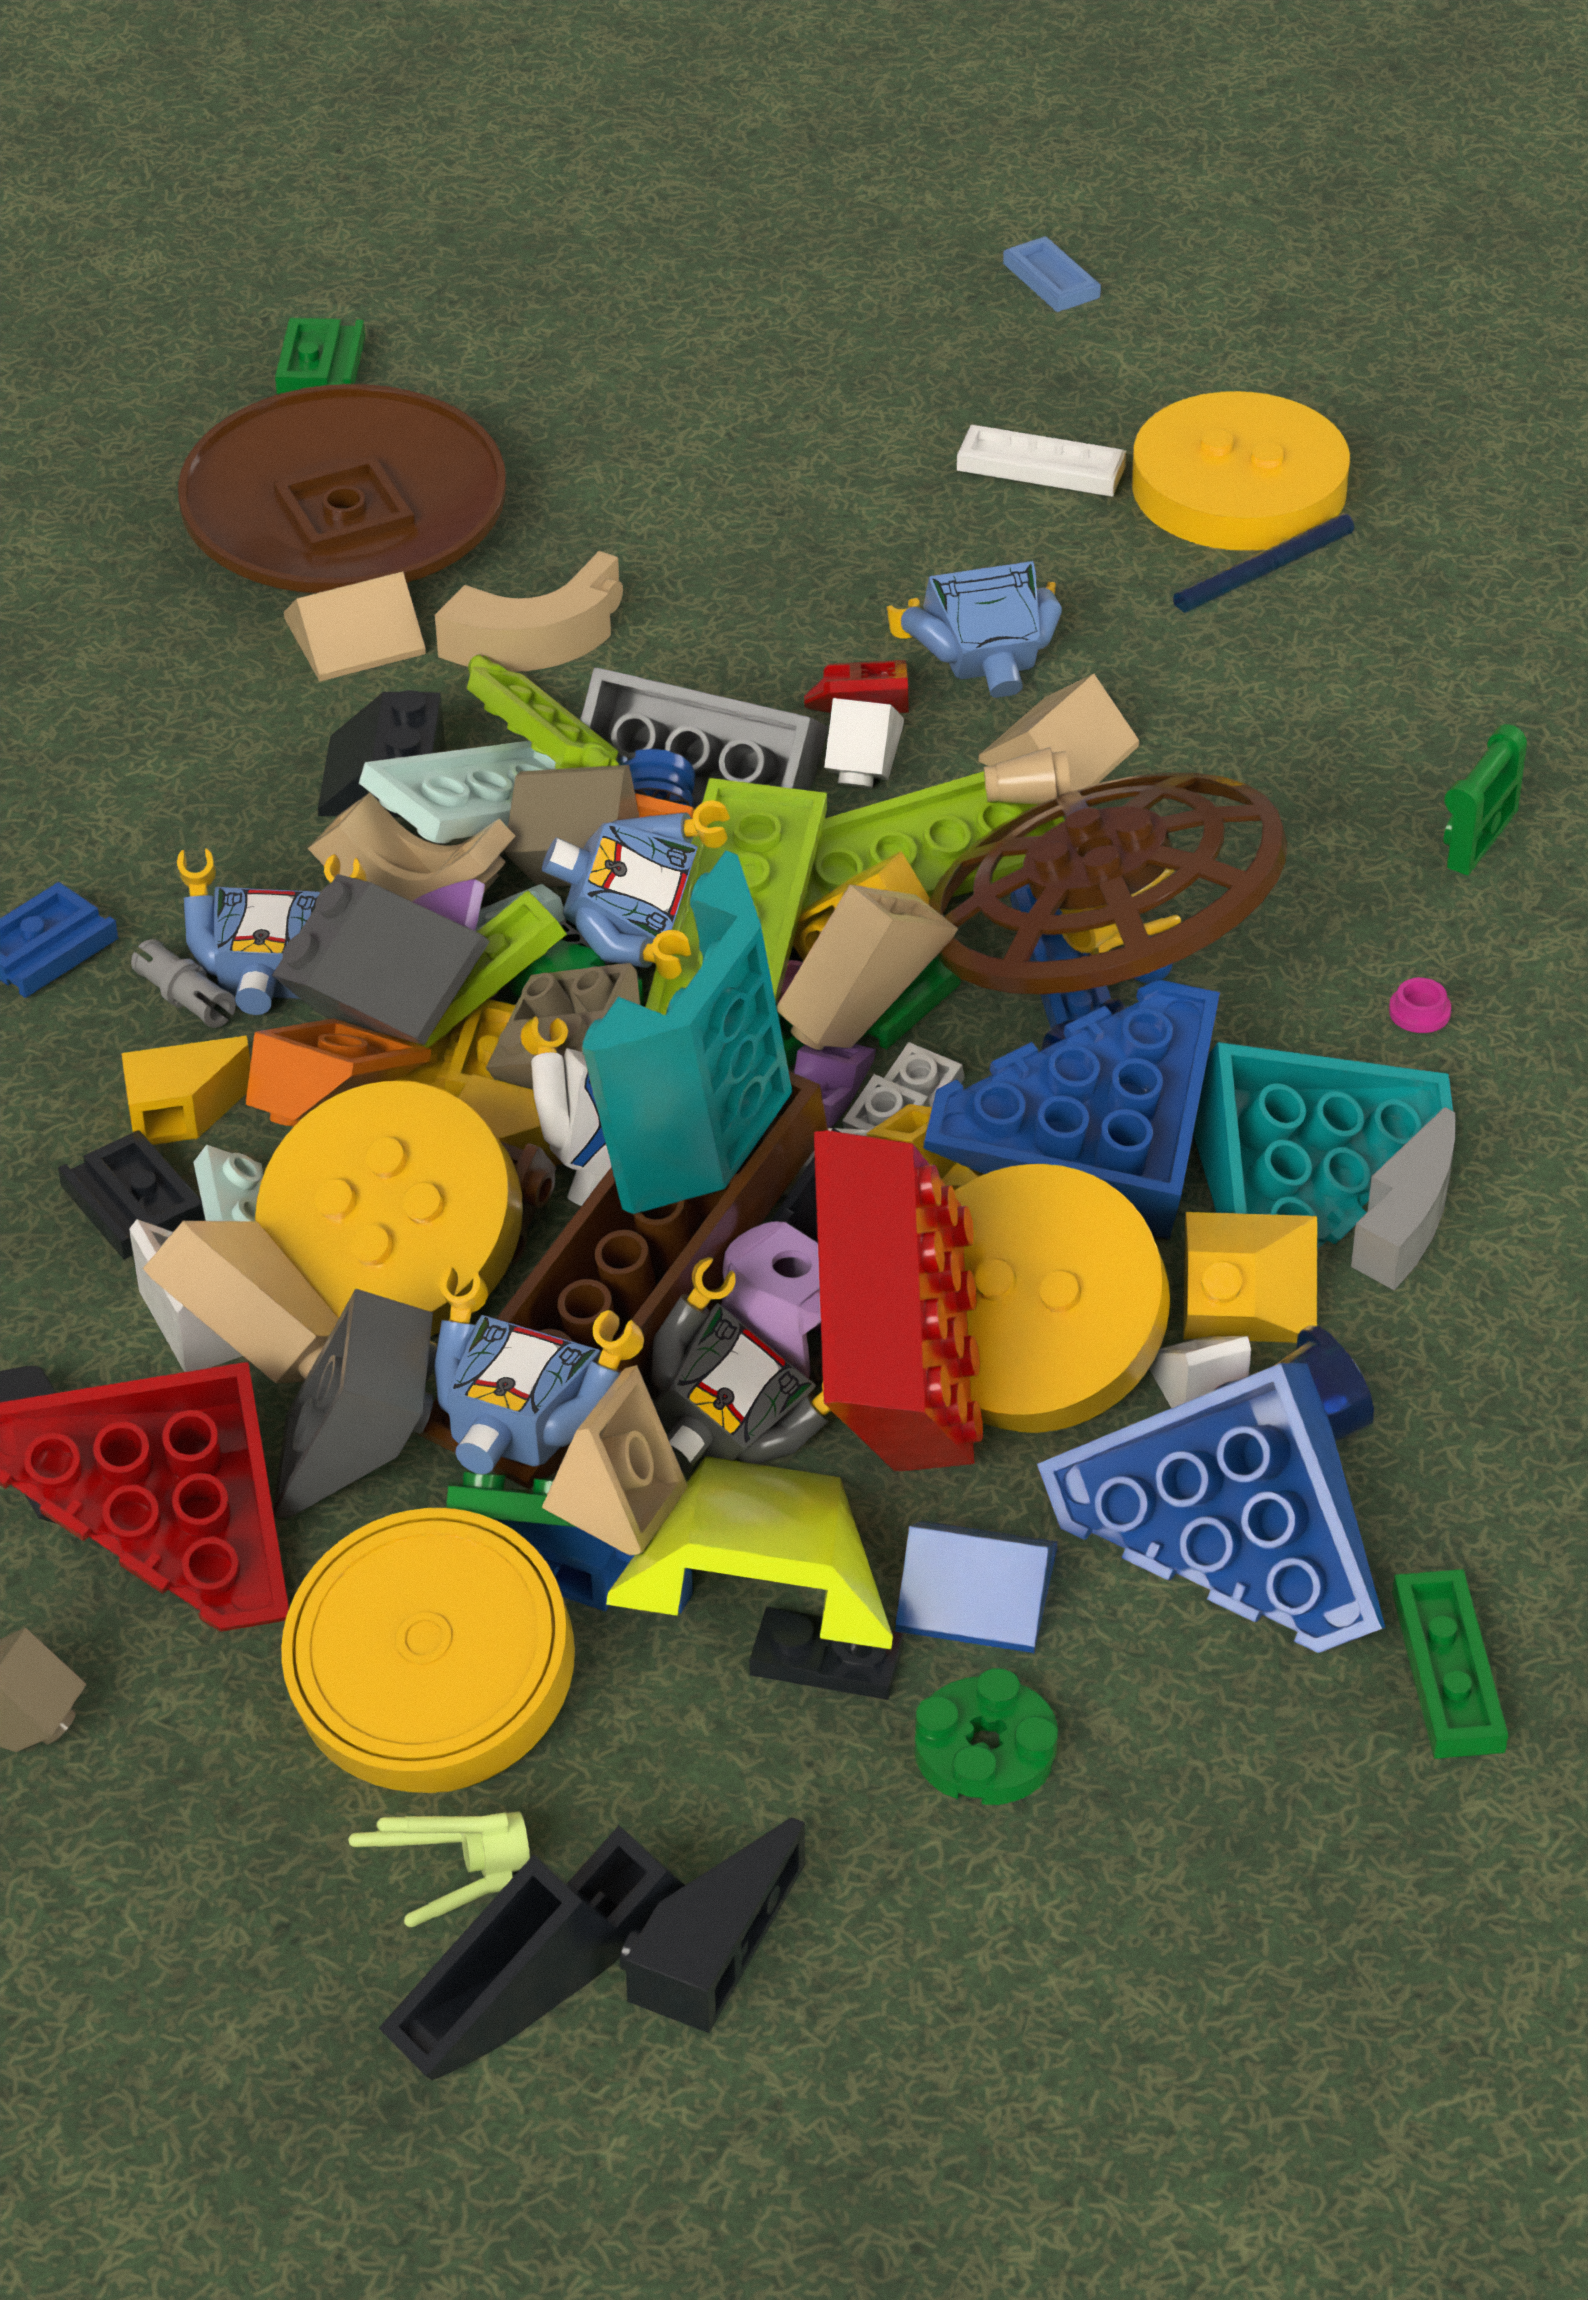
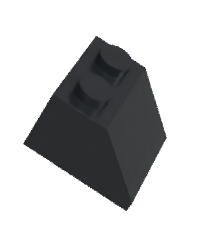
M414 690L382 692L330 736L318 804V816H338L368 793H371L359 784L365 762L444 752L445 737L441 692H418ZM387 810L392 817H402L398 813Z

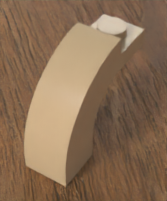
M598 551L566 585L554 592L538 597L507 598L464 585L435 614L438 657L468 667L470 660L474 656L481 654L482 657L486 655L494 664H499L508 671L520 672L557 666L589 653L611 636L610 614L616 611L623 595V585L619 582L618 557Z
M368 793L339 814L308 849L323 865H325L326 860L332 854H336L341 864L339 875L347 877L352 874L354 859L357 858L365 870L366 881L413 901L438 888L472 879L485 884V892L498 878L497 872L506 862L500 856V853L514 839L515 835L499 818L461 844L452 846L434 844L406 830L371 793Z

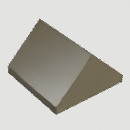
M629 765L520 771L515 776L508 828L515 837L504 849V854L536 885L543 884L546 887L571 886V883L542 871L546 853L556 837L584 848L586 842L602 823L639 817Z

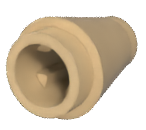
M1051 747L997 763L994 766L984 767L988 802L1000 801L1039 805L1071 792L1066 751L1052 752Z

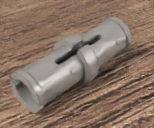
M156 939L146 940L138 946L152 956L153 960L148 962L134 952L131 960L132 969L138 975L145 977L158 986L161 996L178 1008L184 1005L207 1026L212 1028L221 1027L229 1021L217 1012L214 1006L218 1004L233 1015L236 1008L235 997L229 991L223 990L207 979L206 971L200 965L188 958L180 959Z

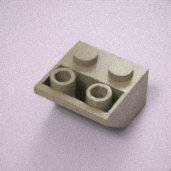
M631 963L531 975L522 990V994L505 1029L499 1037L497 1046L486 1066L487 1071L495 1080L533 1090L531 1061L536 1055L529 1053L521 1042V1031L524 1025L536 1016L539 1021L538 1032L544 1040L550 1041V1023L559 1018L567 1024L568 1035L564 1043L556 1048L557 1053L564 1057L567 1048L582 1052L584 1037L590 1025L599 1018L603 1019L618 997L640 1005L637 971Z

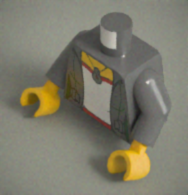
M711 1257L700 1260L694 1266L692 1283L695 1288L689 1296L681 1295L654 1336L652 1346L651 1381L658 1391L653 1404L661 1423L670 1430L666 1435L682 1473L690 1472L697 1461L705 1456L730 1461L738 1458L742 1462L760 1464L789 1456L795 1453L830 1421L828 1413L831 1410L824 1404L823 1391L815 1398L810 1396L809 1394L816 1385L719 1303L710 1311L707 1309L706 1306L711 1299H721L727 1296L733 1290L736 1282L735 1273L731 1270L720 1288L716 1290L706 1289L702 1283V1275L712 1263L713 1258Z

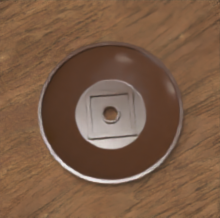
M338 384L303 388L275 395L246 406L216 424L197 442L184 462L178 483V499L183 523L193 541L207 556L222 567L257 583L306 593H320L399 572L404 573L406 583L440 571L461 559L488 535L502 512L506 496L505 466L500 450L487 431L473 418L461 410L425 394L406 389L369 384ZM347 506L348 508H337V507Z

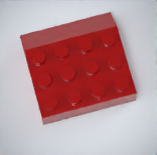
M829 1130L814 1132L824 1404L893 1471H912L974 1464L973 1442L982 1441L983 1420L979 1403L971 1401L970 1377L979 1375L980 1357L975 1336H968L967 1311H974L977 1305L974 1276L971 1270H965L964 1247L972 1246L974 1239L973 1222L969 1207L962 1206L955 1196L953 1187L951 1185L946 1186L939 1177L937 1167L930 1165L913 1143Z

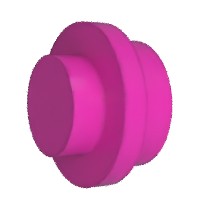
M1411 978L1401 983L1398 990L1392 995L1389 1004V1015L1396 1025L1407 1031L1430 1033L1443 1028L1449 1022L1452 1007L1446 990L1440 983L1428 978Z

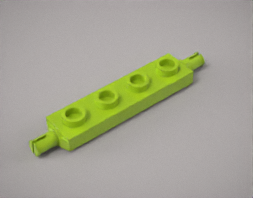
M478 654L470 660L468 664L470 677L466 689L485 704L484 710L503 718L508 723L507 729L526 737L531 742V749L547 755L555 761L556 769L619 765L616 761L618 750L523 674L508 671L503 666L494 664L486 655L482 657L481 654Z

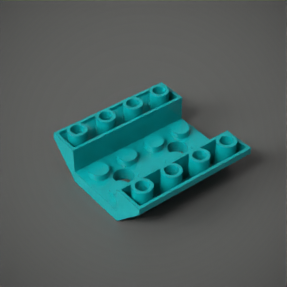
M725 851L710 873H703L693 887L690 905L694 912L699 936V949L703 956L702 966L688 986L680 988L673 995L666 1015L618 997L603 1019L599 1018L590 1025L584 1037L582 1052L585 1057L623 1210L632 1214L725 1189L792 1093L762 927L738 855L729 851Z

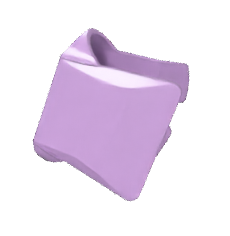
M786 1222L764 1223L738 1236L727 1248L723 1262V1277L725 1280L727 1274L732 1270L735 1273L736 1282L733 1290L723 1297L721 1306L809 1379L811 1368L806 1333L814 1329L821 1334L818 1243Z

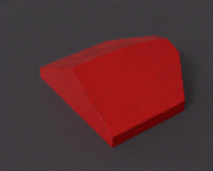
M906 660L828 664L823 671L824 677L804 695V707L821 712L831 713L833 698L889 704L898 713H909Z

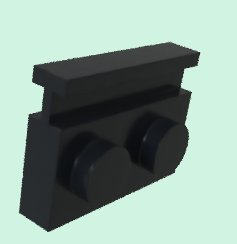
M140 1130L84 1155V1163L72 1169L67 1164L58 1167L61 1187L124 1260L132 1256L129 1228L137 1219L174 1232L182 1221H206L201 1199Z

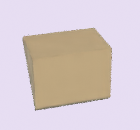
M403 572L297 598L284 611V619L319 681L426 654V648Z
M1091 674L1044 697L979 754V762L987 766H994L997 763L1051 747L1052 752L1066 751L1072 792L1099 783L1139 747V739L1095 674Z
M637 1365L625 1368L577 1429L542 1505V1508L629 1556L643 1553L688 1487Z

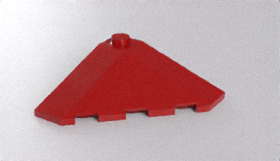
M249 1362L0 1402L1 1487L6 1489L10 1485L40 1504V1512L82 1541L91 1538L118 1556L121 1567L162 1594L169 1590L199 1610V1619L221 1632L286 1621L289 1605Z

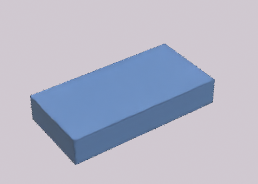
M1046 236L1003 251V264L1056 312L1100 298L1101 285Z

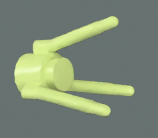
M520 1811L486 1816L383 1817L377 1822L378 1831L353 1833L348 1840L352 1847H389L462 1842L464 1860L468 1872L481 1870L484 1878L408 1913L404 1917V1922L408 1927H415L430 1919L437 1918L489 1893L500 1892L513 1878L512 1873L518 1872L530 1859L526 1827Z

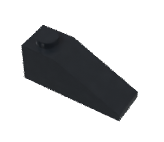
M792 1817L660 1901L645 1927L633 1928L624 1943L619 1963L620 1969L626 1971L627 2002L710 2033L805 1866V1822Z

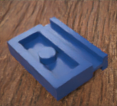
M57 882L0 918V981L7 986L13 983L19 988L20 995L27 998L117 940L116 920L112 917L104 919L99 915L97 907L62 883Z

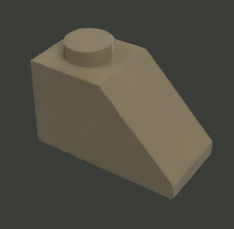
M26 1627L0 1639V1747L13 1752L21 1751L41 1741L45 1745H49L57 1740L72 1724L76 1713L71 1707L87 1685Z

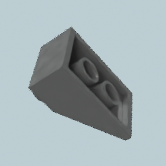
M337 874L333 881L320 892L316 900L315 909L299 934L294 936L286 945L283 951V959L272 976L322 1016L425 1045L490 941L482 934L374 883Z
M355 1288L286 1414L273 1507L274 1517L290 1518L398 1457L412 1432L419 1434L423 1432L433 1406V1394L425 1392L426 1382L429 1380L435 1366L438 1346L437 1343L430 1341L433 1312Z

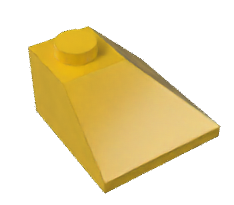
M1186 1212L1183 1339H1197L1209 1336H1248L1249 1341L1316 1343L1317 1216Z

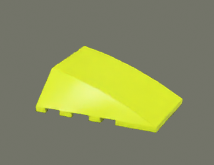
M705 1456L687 1481L688 1487L643 1553L634 1555L607 1595L606 1605L677 1616L686 1568L826 1590L820 1638L891 1649L893 1636L841 1478L823 1474Z

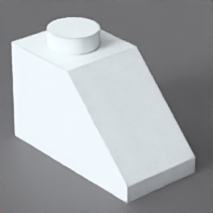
M833 698L824 768L832 774H839L838 784L845 786L873 788L874 778L888 780L902 732L904 718L889 704Z

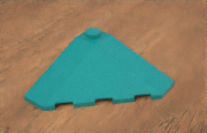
M1218 1042L1208 1054L1193 1131L1216 1213L1317 1216V1250L1326 1241L1336 1245L1367 1213L1362 1207L1369 1201L1372 1175L1444 1107L1453 1111L1449 1074Z

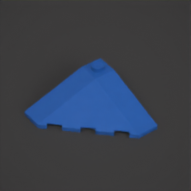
M1157 979L1137 990L1136 997L1139 1002L1111 1015L1112 1013L1109 1009L1103 1006L1065 1025L1063 1033L1066 1038L1039 1052L1035 1045L1030 1042L992 1061L989 1069L992 1075L963 1089L964 1087L958 1079L936 1089L923 1148L983 1174L1010 1166L1025 1164L1060 1165L1083 1171L1105 1181L1121 1192L1142 1215L1153 1236L1170 1239L1182 1194L1220 992Z
M1307 1363L1277 1364L1037 1464L1061 1529L1083 1540L1087 1539L1091 1533L1098 1535L1124 1548L1123 1559L1168 1581L1172 1580L1175 1574L1183 1576L1211 1590L1207 1600L1253 1622H1257L1262 1615L1298 1632L1294 1642L1321 1653L1386 1628L1333 1431Z

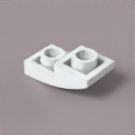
M908 1042L884 1078L873 1075L843 1119V1127L845 1129H873L908 1104L932 1107L936 1089L956 1079L960 1083L963 1082L965 1079L963 1065Z

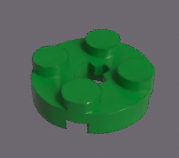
M992 1668L984 1671L979 1677L974 1676L956 1680L941 1687L930 1697L921 1701L916 1709L915 1759L917 1765L927 1781L945 1795L958 1799L959 1793L967 1797L982 1798L981 1804L986 1805L1007 1804L1032 1794L1045 1783L1051 1773L1052 1763L1057 1756L1058 1724L1056 1717L1047 1702L1029 1687L1021 1685L1018 1677L1011 1671ZM979 1731H992L999 1734V1747L990 1749L984 1742L972 1745L970 1742L974 1739V1733Z

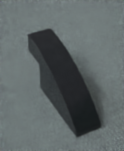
M619 1825L569 1882L533 1854L382 2023L379 2029L427 2078L435 2080L502 2046L607 1970L620 1958L624 1943L633 1928H644L658 1903L684 1887L685 1884Z

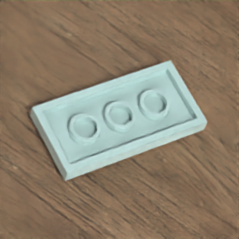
M530 741L365 762L359 784L380 799L379 802L384 808L398 813L415 826L421 837L435 843H449L452 839L474 836L499 818L508 827L515 776L520 771L556 769V762L549 756L531 749Z

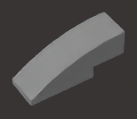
M1444 1107L1371 1177L1368 1212L1356 1223L1351 1267L1392 1290H1395L1417 1265L1432 1241L1444 1212L1455 1143V1112Z

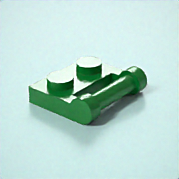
M1503 724L1496 728L1488 739V750L1467 777L1457 780L1445 794V806L1452 814L1443 837L1444 844L1449 846L1448 869L1469 876L1518 811L1527 739L1524 733L1514 725Z

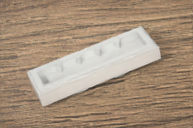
M977 425L970 426L957 454V471L1112 497L1126 467V451L1123 449Z

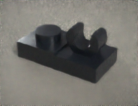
M766 1606L749 1660L751 1676L889 1700L904 1646V1633L891 1631L893 1636L891 1649L820 1638L822 1616Z

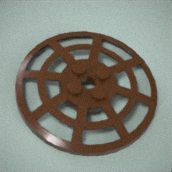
M1177 772L1137 775L1097 783L1036 805L1002 823L977 840L954 861L940 878L929 900V906L943 916L953 893L966 877L980 865L975 875L974 895L945 915L944 918L954 926L959 927L981 911L985 917L996 925L1017 931L1004 959L987 956L972 950L954 937L937 956L947 969L962 980L982 988L1017 994H1053L1082 991L1129 980L1175 963L1215 942L1240 924L1264 901L1278 882L1287 855V839L1278 810L1264 794L1245 783L1223 776ZM1198 793L1222 796L1245 805L1215 807L1210 800ZM1134 797L1128 803L1119 807L1089 808L1108 801ZM1166 798L1184 803L1194 810L1160 817L1149 809ZM1065 815L1066 819L1064 822L1053 827L1042 836L1024 837L1037 827ZM1262 821L1261 844L1253 862L1246 871L1215 860L1224 843L1225 827L1223 823ZM1204 825L1203 837L1194 853L1173 848L1169 832ZM1026 855L1022 868L992 883L993 873L1003 856ZM1166 868L1176 870L1175 873L1156 886L1134 897L1131 896L1152 883ZM1199 877L1228 888L1220 898L1194 916L1166 931L1151 937L1148 936L1140 914L1150 911L1174 898L1191 886ZM1029 884L1033 896L1037 899L1029 913L1008 907L998 900ZM1107 904L1106 907L1095 910L1054 915L1058 908L1084 909ZM1116 924L1124 947L1074 959L1042 962L1029 961L1042 934L1077 933Z

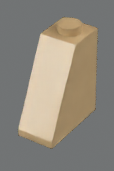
M849 885L777 1005V1012L793 1025L790 1030L792 1035L811 1048L822 1050L824 1046L852 1048L952 940L958 928L917 895Z
M182 1221L143 1267L152 1280L275 1383L304 1382L338 1321V1317L257 1221Z

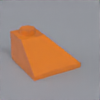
M334 1018L254 1032L245 1105L269 1112V1119L274 1123L295 1126L304 1116L321 1103L342 1092L370 1083L394 1081L430 1061L431 1049Z

